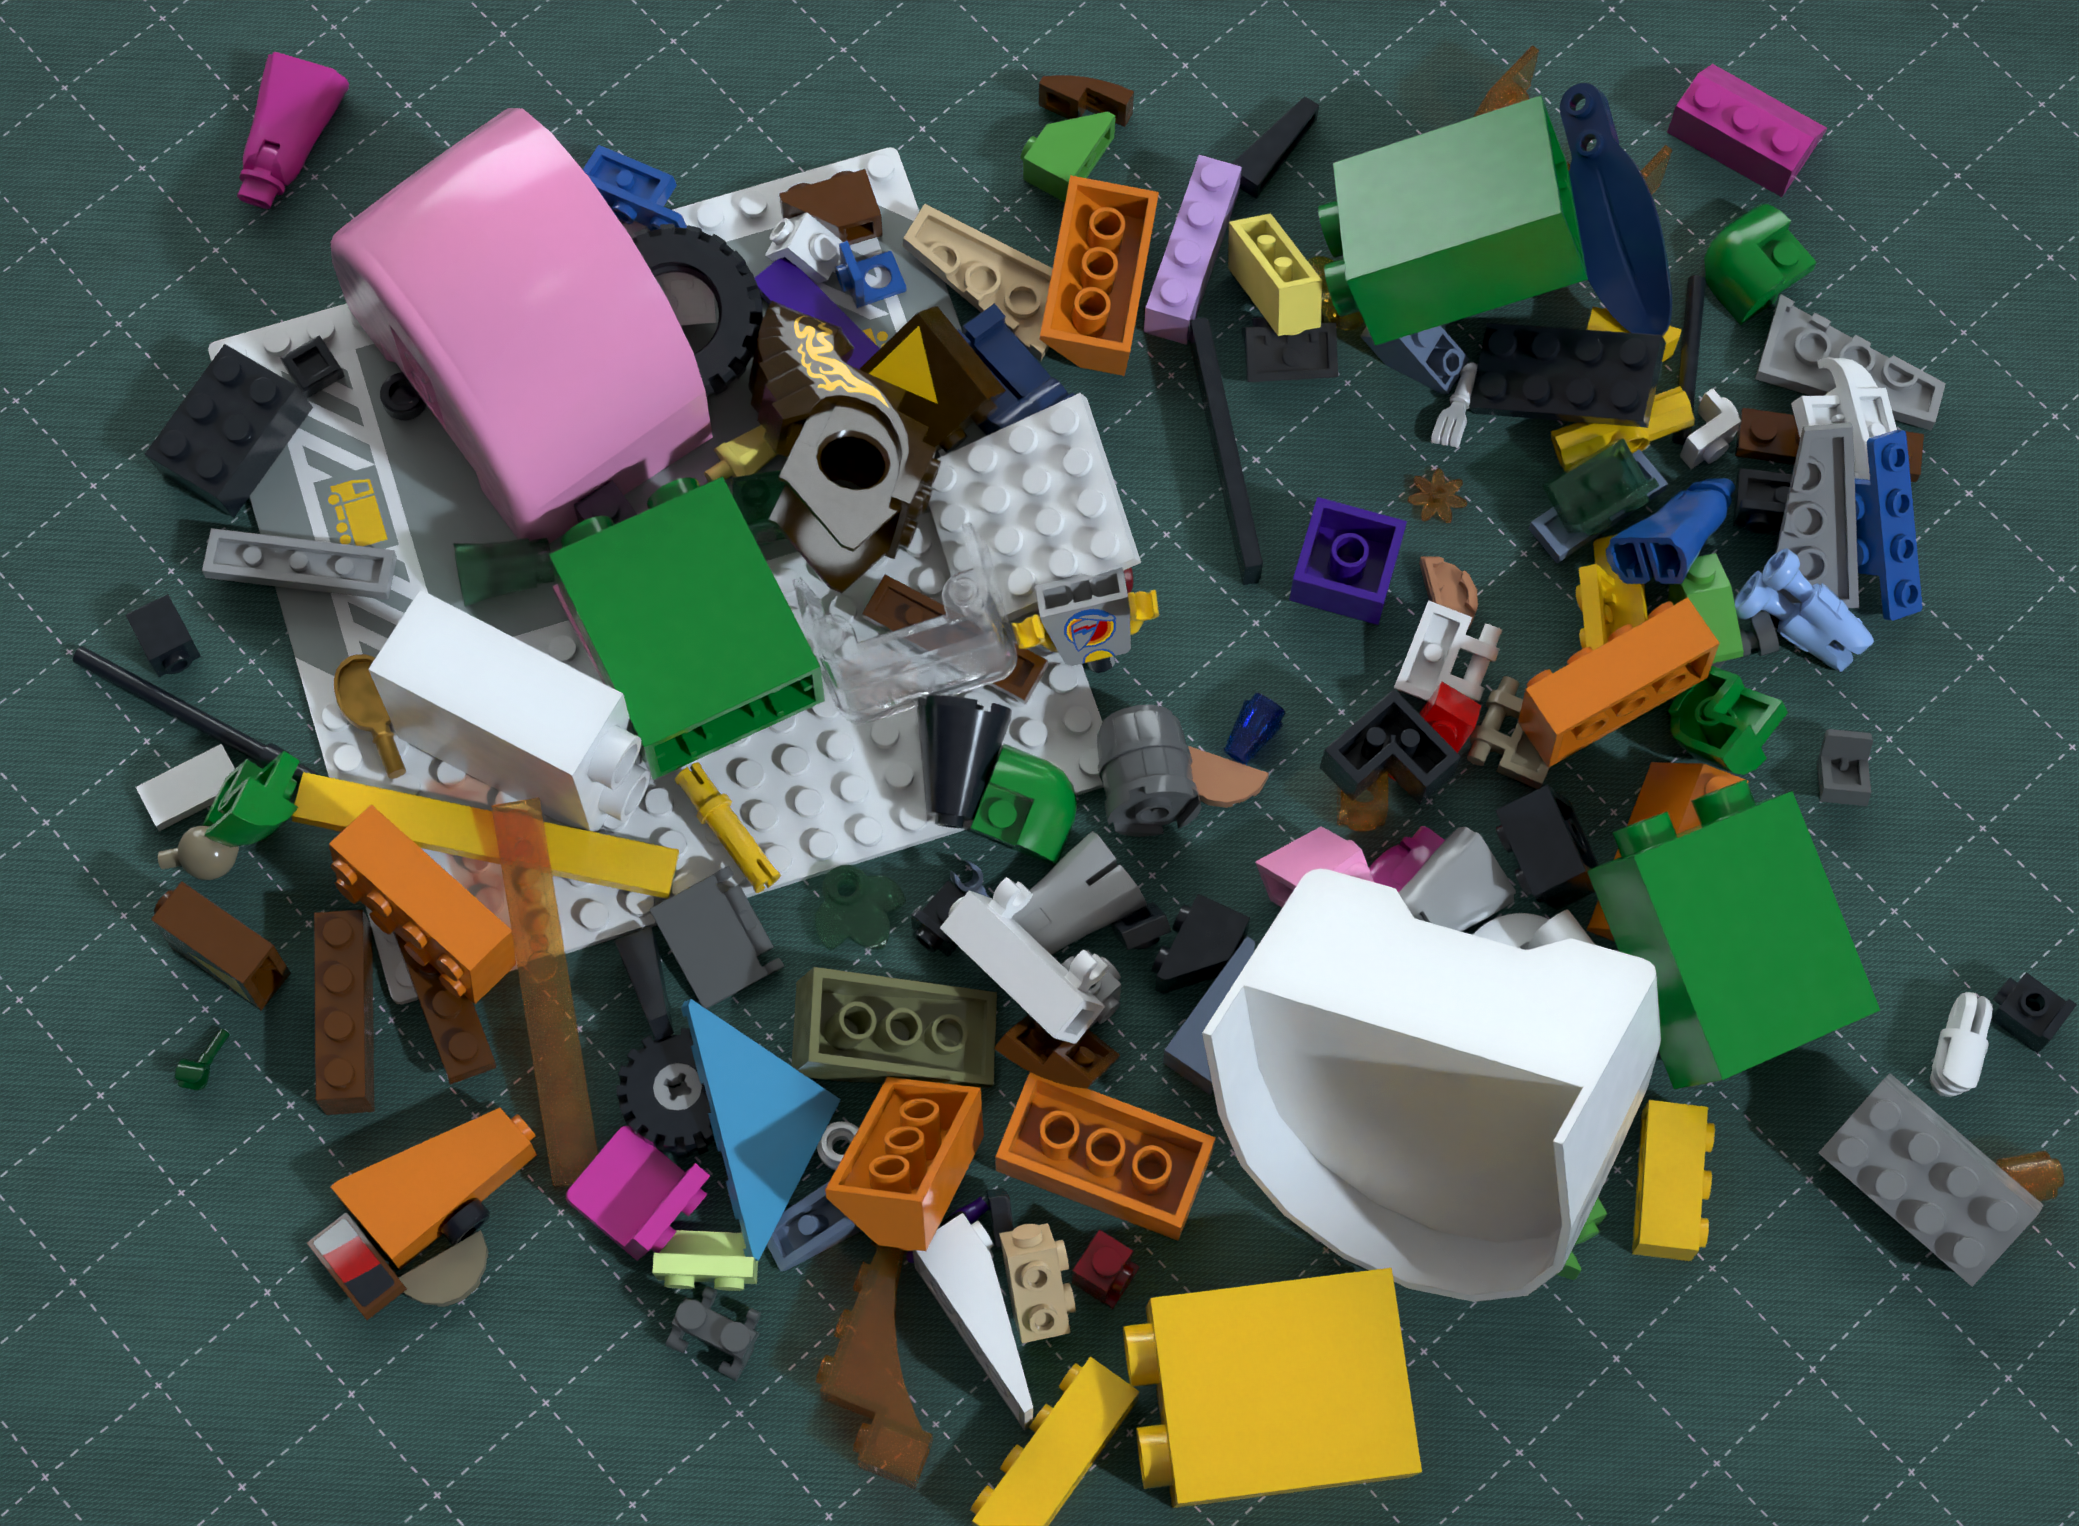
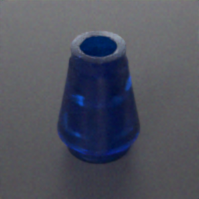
M1255 692L1250 700H1244L1223 751L1237 762L1247 765L1249 760L1284 726L1281 720L1285 716L1286 711L1268 697Z

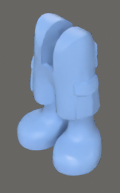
M1787 548L1782 549L1768 560L1763 573L1757 571L1751 576L1736 596L1734 603L1737 617L1748 619L1756 615L1760 610L1768 612L1780 620L1777 631L1781 636L1794 644L1796 648L1811 653L1826 665L1842 672L1853 662L1851 652L1862 654L1872 645L1874 639L1862 624V621L1848 610L1842 599H1839L1823 583L1821 585L1816 583L1812 586L1799 570L1800 561L1798 556ZM1785 589L1801 603H1791L1779 590Z

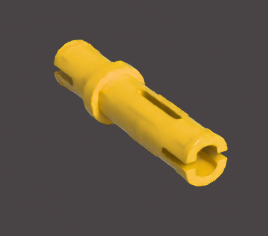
M696 762L690 767L692 772L688 767L679 772L675 777V782L682 788L698 810L697 819L701 824H708L753 886L755 893L764 891V884L769 888L781 877L780 872L774 868L731 809L732 800L727 794H721L702 769V765Z

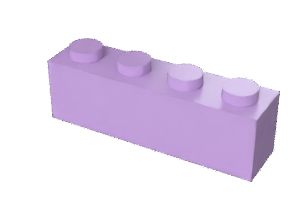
M1202 155L1198 156L1145 308L1144 333L1187 345L1190 321L1196 319L1239 194L1241 166Z

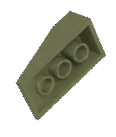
M813 967L796 982L792 1067L809 1078L833 1081L884 1083L887 1077L990 1088L994 1083L997 992Z

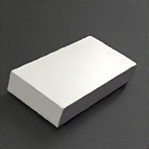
M220 744L137 786L136 789L158 831H161L212 805L225 778L235 768L223 745Z

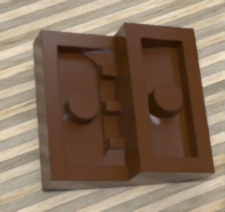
M1029 1014L1006 1032L994 1048L1012 1062L1040 1077L1063 1085L1084 1089L1091 1086L1120 1057L1116 1051L1089 1029L1086 1030L1076 1044L1053 1038Z

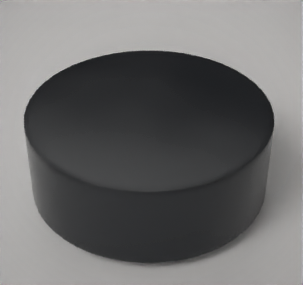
M403 372L390 376L382 384L380 399L385 411L391 417L397 420H411L418 417L425 410L426 403Z
M477 1199L455 1214L442 1227L441 1232L452 1245H456L475 1233L489 1219L490 1212Z

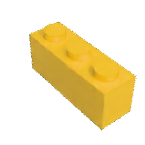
M1649 1100L1641 1114L1632 1254L1691 1261L1698 1253L1699 1247H1706L1709 1220L1708 1218H1701L1702 1199L1708 1200L1710 1196L1712 1172L1704 1170L1705 1152L1712 1151L1715 1136L1714 1123L1707 1122L1708 1107Z

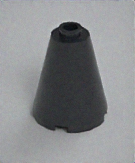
M928 695L926 699L918 697L917 716L926 814L935 816V825L963 828L964 821L974 820L1011 721L1012 710L1010 708L992 703L991 712L984 711V706L977 704L978 700L939 695Z

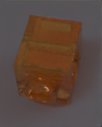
M1387 771L1366 789L1374 796V799L1370 802H1359L1355 799L1351 801L1337 786V825H1348V828L1354 831H1371L1376 829L1377 826H1384L1388 813Z

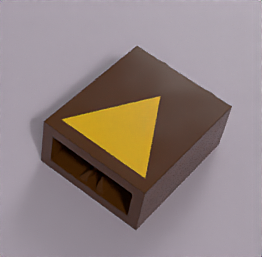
M181 881L174 891H167L157 902L154 909L155 915L151 918V921L169 946L260 1011H262L291 974L273 944Z

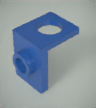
M848 241L839 243L840 265L835 266L836 276L842 291H850L856 308L907 291L906 284L892 251L856 262ZM881 267L888 270L892 278L886 287L877 289L866 283L865 276L867 272L873 268Z

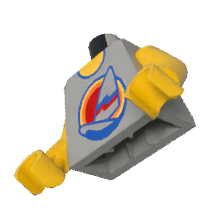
M1123 567L1095 576L1081 574L1035 585L1040 616L1036 614L1026 618L1022 623L1014 622L1011 625L1020 649L1041 645L1050 652H1059L1064 663L1074 666L1087 663L1091 671L1102 673L1114 666V656L1125 654L1131 649L1130 635L1139 632L1144 621L1155 619L1159 616L1156 590H1150L1151 592L1149 593L1143 591L1128 593Z

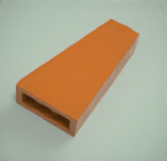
M498 1108L335 1182L331 1189L400 1270L442 1235V1227L461 1209L477 1199L482 1202L537 1156L530 1142L536 1135L518 1114L510 1119L501 1108Z

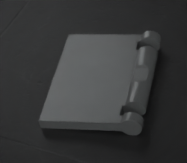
M730 866L717 871L713 875L649 909L700 1004L706 1009L784 967L780 958L770 961L763 967L760 965L757 957L772 950L774 946L741 886L737 885L723 894L720 892L717 884L728 880L734 875Z

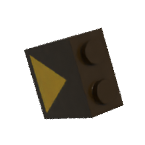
M938 306L917 312L859 369L906 390L899 412L928 426L924 443L937 448L936 452L943 449L946 454L965 441L968 436L964 430L973 422L976 425L981 424L998 409L994 402L1006 392L1005 388Z

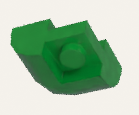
M1759 204L1726 226L1709 244L1704 257L1706 283L1716 298L1740 325L1775 303L1779 293L1812 272L1817 263L1788 230L1791 220L1782 211L1769 204Z
M1711 666L1708 678L1675 697L1669 709L1671 715L1670 731L1676 743L1695 759L1731 773L1745 775L1756 770L1767 759L1761 747L1788 711L1782 700L1746 688L1739 675Z
M1003 743L970 830L1012 846L1013 850L1055 866L1059 862L1075 821L1077 799L1074 786L1064 771L1049 761Z
M283 751L262 769L246 759L225 778L202 825L210 826L204 836L230 848L253 844L270 836L298 808L289 800L297 784V781L292 779V776L300 760Z

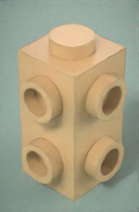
M1048 1223L1042 1225L1024 1224L1016 1227L1013 1231L999 1233L1013 1317L1021 1342L1027 1343L1071 1333L1068 1314L1076 1312L1070 1283H1062L1061 1271L1069 1269L1063 1240L1054 1241Z

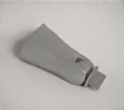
M1458 827L1398 893L1415 919L1462 932L1514 902L1516 891L1481 835L1467 827Z
M1092 831L1029 890L1033 894L1032 898L1012 918L1052 955L1084 936L1147 906V903L1137 884L1121 865L1117 866L1116 858L1098 834Z

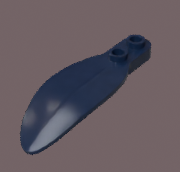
M1589 83L1576 84L1564 93L1560 102V115L1572 156L1569 175L1588 281L1610 314L1629 332L1662 335L1663 337L1671 323L1672 289L1663 232L1654 200L1640 169L1631 156L1619 145L1609 103L1604 93ZM1585 99L1584 107L1576 111L1579 101ZM1596 139V146L1591 151H1587L1588 143Z

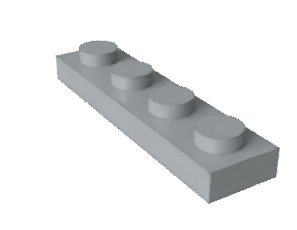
M211 528L202 572L205 578L389 600L397 556L394 550Z

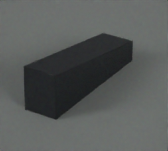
M1304 96L1232 163L1242 167L1239 189L1257 199L1317 120L1319 110L1317 103Z
M647 927L615 940L655 1040L657 1041L674 1034L659 947L652 927Z

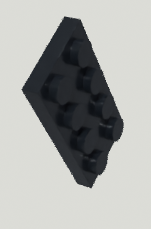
M1487 323L1469 408L1474 414L1648 428L1666 341L1662 335Z

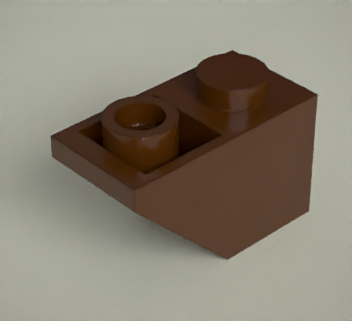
M865 169L856 172L842 171L836 173L828 180L814 184L800 183L792 186L786 192L779 193L783 219H791L807 212L841 241H848L849 245L883 236L881 212Z

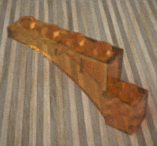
M872 1240L871 1245L878 1248L871 1265L863 1263L859 1269L853 1286V1291L858 1292L859 1295L853 1310L845 1308L840 1316L834 1337L841 1340L834 1357L825 1355L816 1377V1383L822 1385L820 1389L822 1400L873 1419L871 1425L863 1422L853 1446V1451L859 1453L857 1459L859 1468L916 1489L933 1445V1435L923 1431L916 1417L904 1384L898 1357L895 1325L896 1304L905 1250L880 1246Z

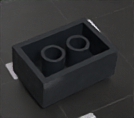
M224 344L144 455L163 476L235 518L313 407L295 384Z

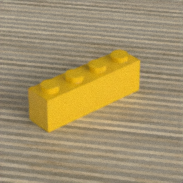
M1091 1356L1083 1367L1075 1363L1059 1385L1064 1394L1054 1408L1046 1403L1031 1423L1029 1428L1035 1434L1024 1449L1017 1444L1002 1463L1000 1470L1006 1474L997 1487L992 1489L987 1485L973 1503L970 1511L975 1513L976 1516L972 1520V1526H1049L1135 1406L1140 1391L1131 1387L1129 1383Z

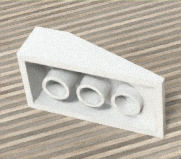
M962 1213L937 1229L927 1251L913 1250L915 1268L1025 1431L1033 1422V1405L992 1260L994 1255L990 1248L994 1245L980 1222L976 1221L970 1224Z

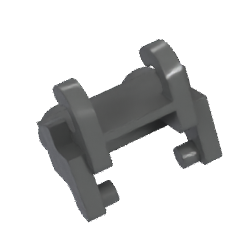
M707 1286L703 1291L701 1303L685 1297L683 1303L679 1305L671 1323L672 1331L666 1341V1347L684 1354L689 1343L682 1338L687 1333L733 1356V1363L730 1364L723 1361L718 1372L737 1382L754 1351V1344L760 1334L755 1331V1328L760 1319L761 1312L751 1308L746 1315L747 1321L745 1325L740 1322H734L710 1310L715 1301L717 1290Z

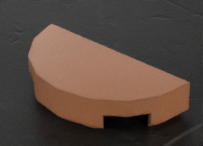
M1421 557L1419 564L1429 601L1472 617L1469 629L1478 608L1477 589L1470 575L1465 570L1462 572L1455 565L1444 562V558Z
M1188 746L1192 756L1193 782L1197 786L1200 801L1207 805L1224 808L1232 807L1233 804L1244 802L1252 796L1255 797L1260 793L1268 780L1269 773Z

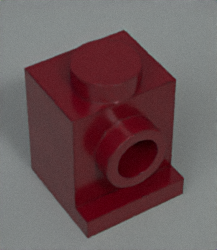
M1099 1229L1072 1270V1284L1111 1309H1114L1140 1267L1132 1262L1133 1250Z

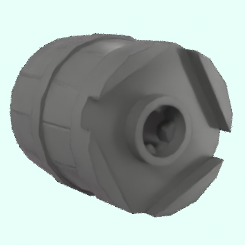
M1136 705L1123 708L1108 716L1102 722L1097 734V749L1099 758L1098 772L1107 797L1104 805L1109 825L1113 822L1115 831L1121 835L1133 837L1156 836L1164 834L1162 825L1177 821L1179 829L1198 817L1202 807L1197 786L1193 782L1192 756L1186 743L1181 723L1173 715L1172 711L1158 705Z

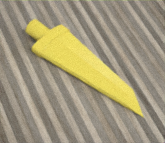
M760 425L714 448L721 461L704 472L708 482L722 476L724 480L732 476L742 486L751 480V477L777 455L764 439L766 429Z

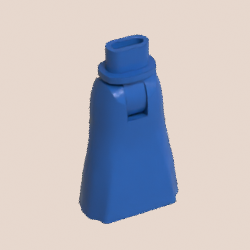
M1726 478L1705 479L1704 481L1695 482L1687 490L1678 492L1656 513L1611 538L1610 544L1606 548V557L1612 571L1626 584H1646L1653 577H1655V581H1659L1661 584L1683 583L1708 537L1724 522L1727 510L1732 502L1731 495L1735 491L1734 483Z

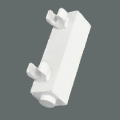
M1006 877L996 888L993 899L969 890L965 896L959 898L951 906L948 913L949 917L940 929L1053 1038L1076 1044L1105 1008L1089 991V988L1106 974L1110 966L1097 954L1091 956L1086 950H1082L1072 961L1070 970L1068 971L1012 918L1015 913L1027 905L1033 896L1021 882L1015 884Z

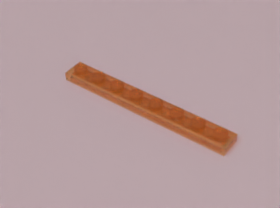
M538 797L492 805L491 807L511 930L513 932L514 949L553 1187L556 1188L573 1185L599 1152L541 800Z

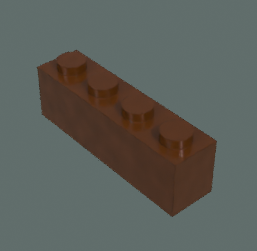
M363 910L314 913L316 1101L326 1115L375 1112L372 927Z

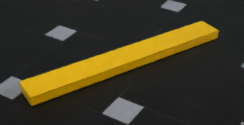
M303 772L294 803L298 808L291 816L292 822L342 832L372 804L422 849L668 899L670 896L679 858L678 849Z

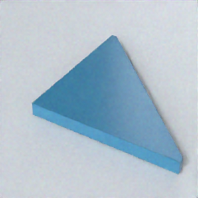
M689 999L684 1001L681 1010L683 1017H687L694 1044L691 1046L700 1084L704 1083L711 1110V1113H708L717 1150L722 1152L729 1180L726 1181L735 1220L739 1219L746 1248L743 1249L745 1257H754L756 1261H759L841 1099L694 1000Z

